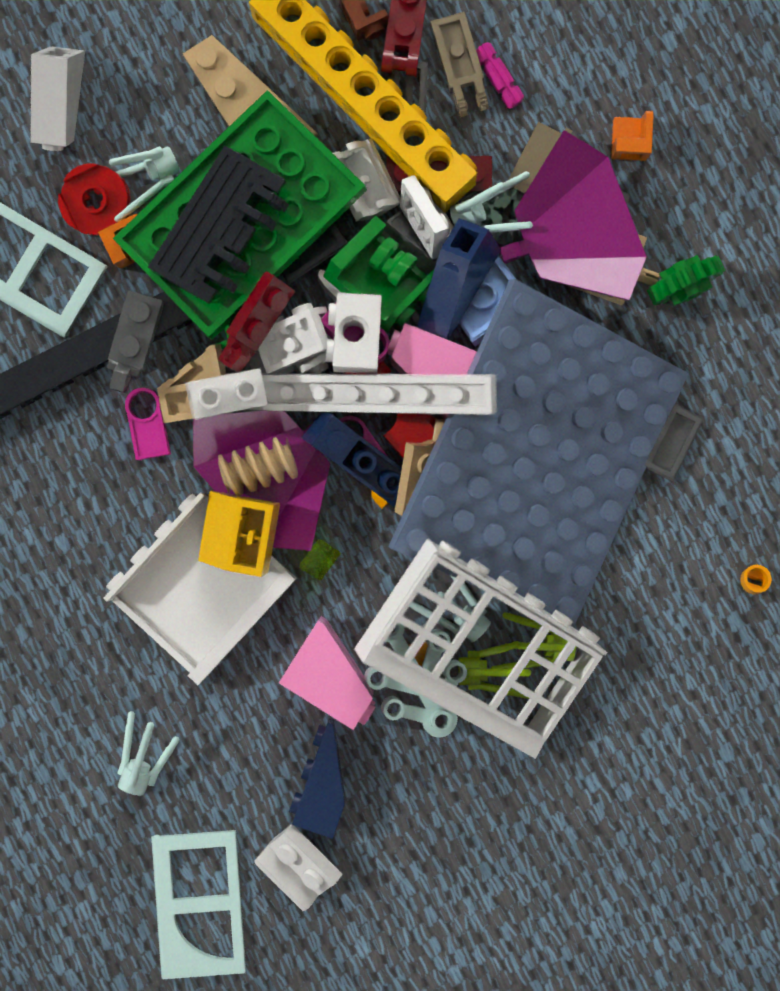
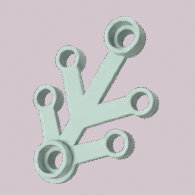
M398 622L395 632L389 635L386 642L391 644L395 652L404 656L409 646L403 637L405 626ZM434 629L431 631L436 635H443V638L451 643L449 635L443 630ZM426 639L428 647L422 667L432 672L439 662L442 652L446 650L440 646L435 647L432 641ZM414 657L412 662L418 664ZM450 660L443 671L444 680L457 686L458 683L466 678L467 669L465 665L458 660ZM454 666H459V674L456 677H450V669ZM372 667L366 670L364 679L372 689L379 690L387 687L418 695L424 707L404 704L399 698L389 696L381 704L382 713L388 719L398 720L402 717L422 722L426 732L434 737H445L455 729L458 720L456 714L383 673L378 683H371V675L379 671ZM391 703H398V710L393 714H389L387 712L388 706ZM445 715V722L442 725H436L435 719L437 716Z

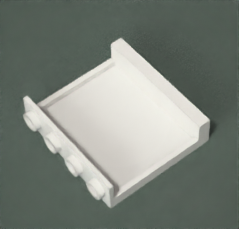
M192 493L182 502L178 508L182 513L173 523L168 519L159 527L154 534L158 539L149 549L144 545L136 552L130 560L134 565L125 575L119 572L107 584L106 588L110 591L103 598L107 602H114L189 671L188 677L197 685L203 682L297 579L272 555L269 572L262 577L226 571L198 561L209 498L205 493H199L197 497Z

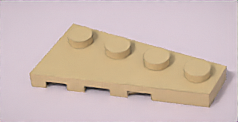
M213 35L183 53L185 60L228 126L268 90L315 137H318V133Z

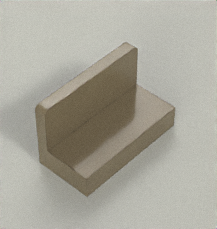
M540 122L537 123L508 180L526 171L530 173V177L510 189H517L518 193L524 196L560 137V132ZM568 128L565 129V131L572 134V130Z

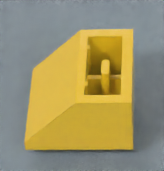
M210 491L198 561L226 571L258 577L266 575L270 567L280 503Z

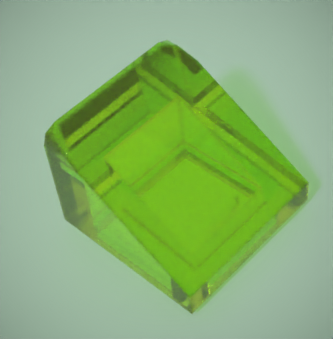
M318 539L313 545L312 551H309L299 564V568L316 579L322 580L341 553L325 540Z

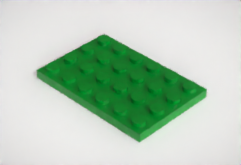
M267 90L113 239L181 310L213 340L236 317L264 272L266 273L267 271L278 277L367 191V188ZM224 146H227L284 178L286 184L279 195L274 194L285 200L289 206L284 213L259 200L254 209L271 217L276 223V227L273 232L268 231L247 219L246 223L253 226L256 232L240 256L230 250L228 252L246 262L250 268L246 274L239 273L221 261L215 271L232 279L238 288L233 294L209 280L207 284L218 291L209 305L155 274L148 266Z

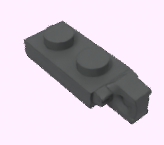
M127 291L108 356L107 369L113 370L110 389L127 394L132 376L139 378L142 370L145 371L163 310V300Z

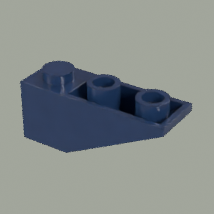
M460 218L457 220L440 249L417 325L419 329L447 340L450 339L501 252L489 229Z
M320 412L302 439L385 501L395 506L402 467L334 415L328 412Z
M329 718L326 727L319 724L312 744L319 747L315 760L307 758L301 779L307 780L303 794L295 793L289 812L295 814L292 825L333 839L346 798L335 723L333 719Z

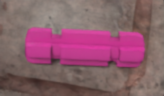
M489 42L482 44L476 49L480 66L484 65L485 69L483 71L497 93H502L501 99L506 107L509 109L516 107L523 101L524 94L518 85H513L515 80L500 57L496 58L495 54L497 52L492 44Z

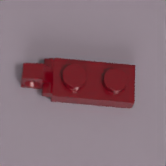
M264 272L227 329L226 333L229 334L227 346L218 360L230 369L241 372L266 338L295 290L269 272Z

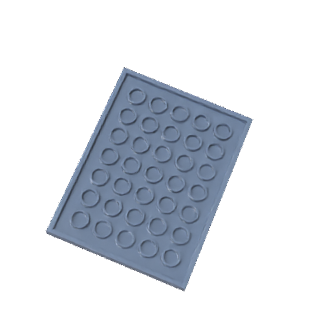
M510 279L467 374L496 375L497 412L494 414H448L388 547L414 559L427 539L437 545L443 540L461 552L458 558L467 563L471 558L478 561L490 570L487 574L494 580H497L499 576L509 580L518 587L516 590L517 594L525 597L527 593L532 594L546 604L544 607L545 611L552 614L554 610H558L573 621L571 627L574 628L647 467L645 463L689 373L516 279ZM437 563L435 569L455 578L458 575L440 563ZM465 580V582H467V583H469V584H471V585H473V586H476V585H474L473 583L469 582L468 580Z

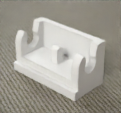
M372 139L353 141L346 144L347 150L333 152L366 185L367 191L350 207L356 221L371 220L375 216L380 217L400 204V196Z

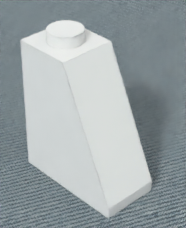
M50 46L31 54V143L42 144V149L62 151L64 147L74 142L85 50Z

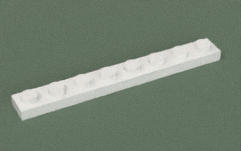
M261 373L268 405L243 409L261 411L494 414L497 412L496 375Z

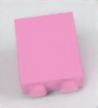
M406 323L402 332L394 331L387 349L389 350L388 355L392 356L391 365L400 374H467L477 352ZM439 413L446 420L448 414Z
M321 616L279 684L354 730L358 722L365 725L373 713L376 703L373 700L374 690L365 682L363 673L328 620Z

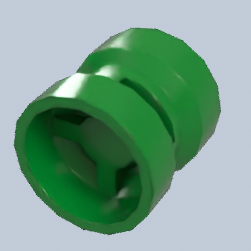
M388 237L372 255L368 266L376 272L382 271L387 275V280L395 287H398L412 271L418 258L410 252H403L399 248V243L393 238Z

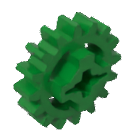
M696 255L692 258L681 260L665 271L660 272L659 277L661 280L656 282L655 285L650 286L647 292L653 305L657 306L671 300L673 306H677L693 300L712 289L711 281L725 272V268L717 255L702 261Z

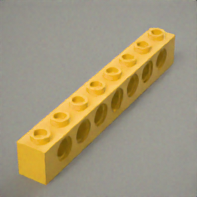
M306 0L249 1L252 18L409 177L415 175L421 186L428 188L433 202L444 213L476 185L477 168L474 162L464 153L459 155L451 147L452 142L441 129L437 128L434 130L426 122L427 117L416 104L410 106L402 97L403 94L398 85L391 79L386 81L378 73V68L374 61L366 54L361 56L353 48L354 44L350 37L342 30L337 32L329 24L328 16L319 6L312 7ZM290 15L300 16L295 22L285 20ZM313 39L325 41L317 47L309 45V42ZM338 63L349 65L344 71L333 69V66ZM363 87H369L374 91L368 96H361L356 93ZM390 111L396 113L398 117L393 121H386L381 118V115ZM411 136H417L423 142L418 146H410L405 140ZM434 161H443L448 167L443 171H435L429 165Z

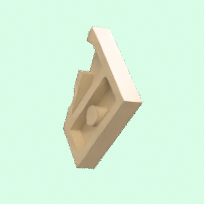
M221 344L207 347L202 355L193 362L186 364L175 377L168 379L157 388L164 423L193 419L185 382L226 375L225 365L218 360L222 353Z

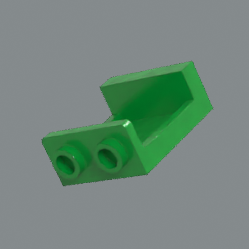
M375 216L331 259L323 277L341 293L382 295L380 327L388 333L396 324L403 327L415 313L412 307L418 301L424 304L434 269L427 276L415 265L405 280L398 287H395L387 280L386 274L382 271L376 272L368 266L372 255L385 240L381 234L386 224Z

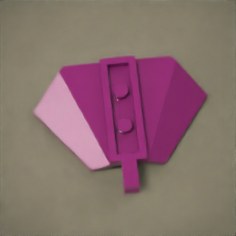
M563 130L514 210L517 222H532L533 227L520 230L522 241L501 247L500 257L505 264L529 255L531 263L534 265L540 279L629 301L647 256L609 157Z
M285 411L223 413L199 419L193 418V466L212 489L217 492L228 493L221 476L218 455L222 454L229 463L231 462L232 451L236 450L241 458H245L246 446H250L253 452L258 454L259 442L263 441L267 448L271 450L273 438L277 437L282 445H286L287 437L298 470L297 478L292 479L285 471L284 482L278 483L271 475L270 487L265 488L257 480V490L251 492L244 484V492L241 496L280 503L273 543L274 548L312 551L331 463L322 453L302 439L309 427L303 432ZM230 488V494L236 495Z

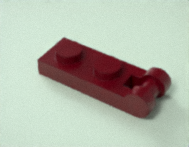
M391 0L381 72L392 73V70L405 71L407 76L416 77L427 0ZM395 52L408 53V57L397 56Z

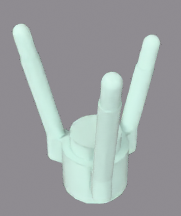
M159 146L150 151L109 160L111 166L143 161L140 164L116 171L122 178L146 170L151 180L157 178L159 182L116 215L114 218L116 222L129 216L160 190L167 187L174 180L173 175L180 172L177 161L168 146L164 148Z
M526 171L504 183L500 182L471 199L451 206L450 214L454 225L460 218L481 226V222L486 220V213L482 203L530 177V173ZM514 222L483 225L481 227L489 229L491 233L531 229L533 223Z
M463 583L460 591L472 607L471 609L467 605L463 610L471 614L478 602L466 584ZM438 592V595L443 597L445 593ZM412 601L409 605L413 610L427 618H430L433 613L417 602ZM486 609L466 636L472 643L479 639L491 624V621L484 616L487 612ZM456 616L454 622L457 625L441 617L437 623L457 635L465 620Z
M130 711L125 729L121 764L117 772L121 775L118 788L126 793L142 796L145 794L148 785H155L158 774L173 753L180 739L175 736L171 740L153 769L149 771L151 766L143 760L151 739L154 723L149 722L147 724L136 759L130 760L135 713Z

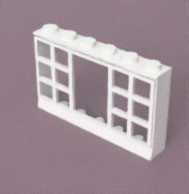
M427 539L354 650L366 665L536 759L544 742L575 699L603 655H606L608 652L597 644L600 637L589 629L582 626L579 631L571 627L573 621L558 610H554L552 614L545 611L544 607L546 604L530 593H527L525 597L517 594L516 590L518 587L502 576L494 580L487 575L490 570L478 561L471 558L467 563L458 558L461 552L442 540L437 545ZM437 563L458 574L443 597L423 586ZM465 580L485 591L471 614L451 603ZM417 593L438 604L424 627L403 616ZM494 596L542 626L488 705L442 679L440 675ZM446 609L465 620V623L451 643L431 632ZM398 622L418 633V636L404 656L384 646V643ZM549 631L568 641L554 663L535 653ZM426 639L446 650L432 672L412 662ZM576 646L580 649L575 655L574 660L571 661L566 670L562 669L561 667ZM530 659L548 669V672L535 691L516 681ZM559 675L560 679L548 697L544 698L542 695L555 676ZM511 688L529 698L516 719L497 710ZM536 704H541L542 706L529 725H523Z

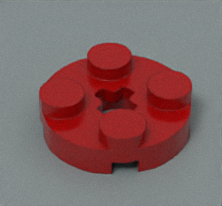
M93 163L83 164L72 169L64 178L63 182L65 183L62 186L61 193L58 195L59 210L67 224L83 234L100 236L99 231L117 223L114 220L115 216L130 205L131 202L128 185L120 174L107 166ZM91 191L103 196V200L100 202L101 206L98 209L94 206H87L86 202L91 199L89 194Z

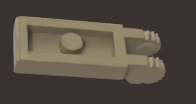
M465 12L430 21V27L449 92L453 93L459 117L468 115V106L466 99H464L462 88L469 86L474 87L475 100L480 111L489 109L483 85L484 76Z

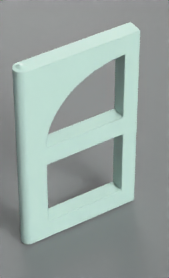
M0 203L1 216L35 235L7 283L0 279V300L66 338L108 266ZM48 244L89 267L61 315L20 292Z
M236 830L152 836L161 978L167 980L246 973ZM226 847L229 894L174 898L170 851ZM230 910L234 958L213 956L194 947L181 933L175 914Z

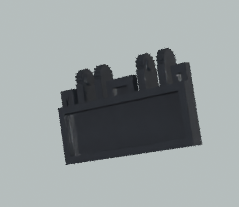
M224 146L148 268L209 305L218 292L207 284L209 280L234 294L238 288L235 282L215 270L222 261L239 273L246 274L250 266L229 253L228 250L240 256L256 232L253 226L246 223L247 219L273 232L276 227L273 219L254 208L259 200L275 210L285 213L289 204L274 193L279 195L286 184V180L231 148Z

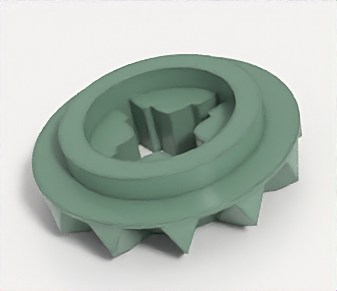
M508 189L482 203L486 213V220L481 222V226L502 224V215L498 214V210L504 211L509 204H512L511 215L516 217L514 210L523 197L518 193V190ZM516 219V221H515V220H510L508 223L517 222V219ZM520 230L491 233L499 244L508 245L522 240Z

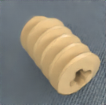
M277 437L273 438L271 450L267 448L263 441L259 442L258 454H255L250 446H246L245 458H241L236 450L232 451V459L229 463L222 454L218 455L221 476L229 494L231 488L237 496L243 495L244 484L251 492L257 490V480L265 488L270 487L271 475L278 483L284 482L285 471L292 479L298 476L296 462L287 437L286 445H282Z

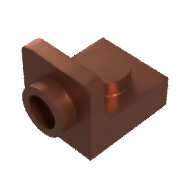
M339 0L341 9L357 41L366 38L367 41L374 40L385 32L389 20L385 9L369 16L370 13L365 0Z

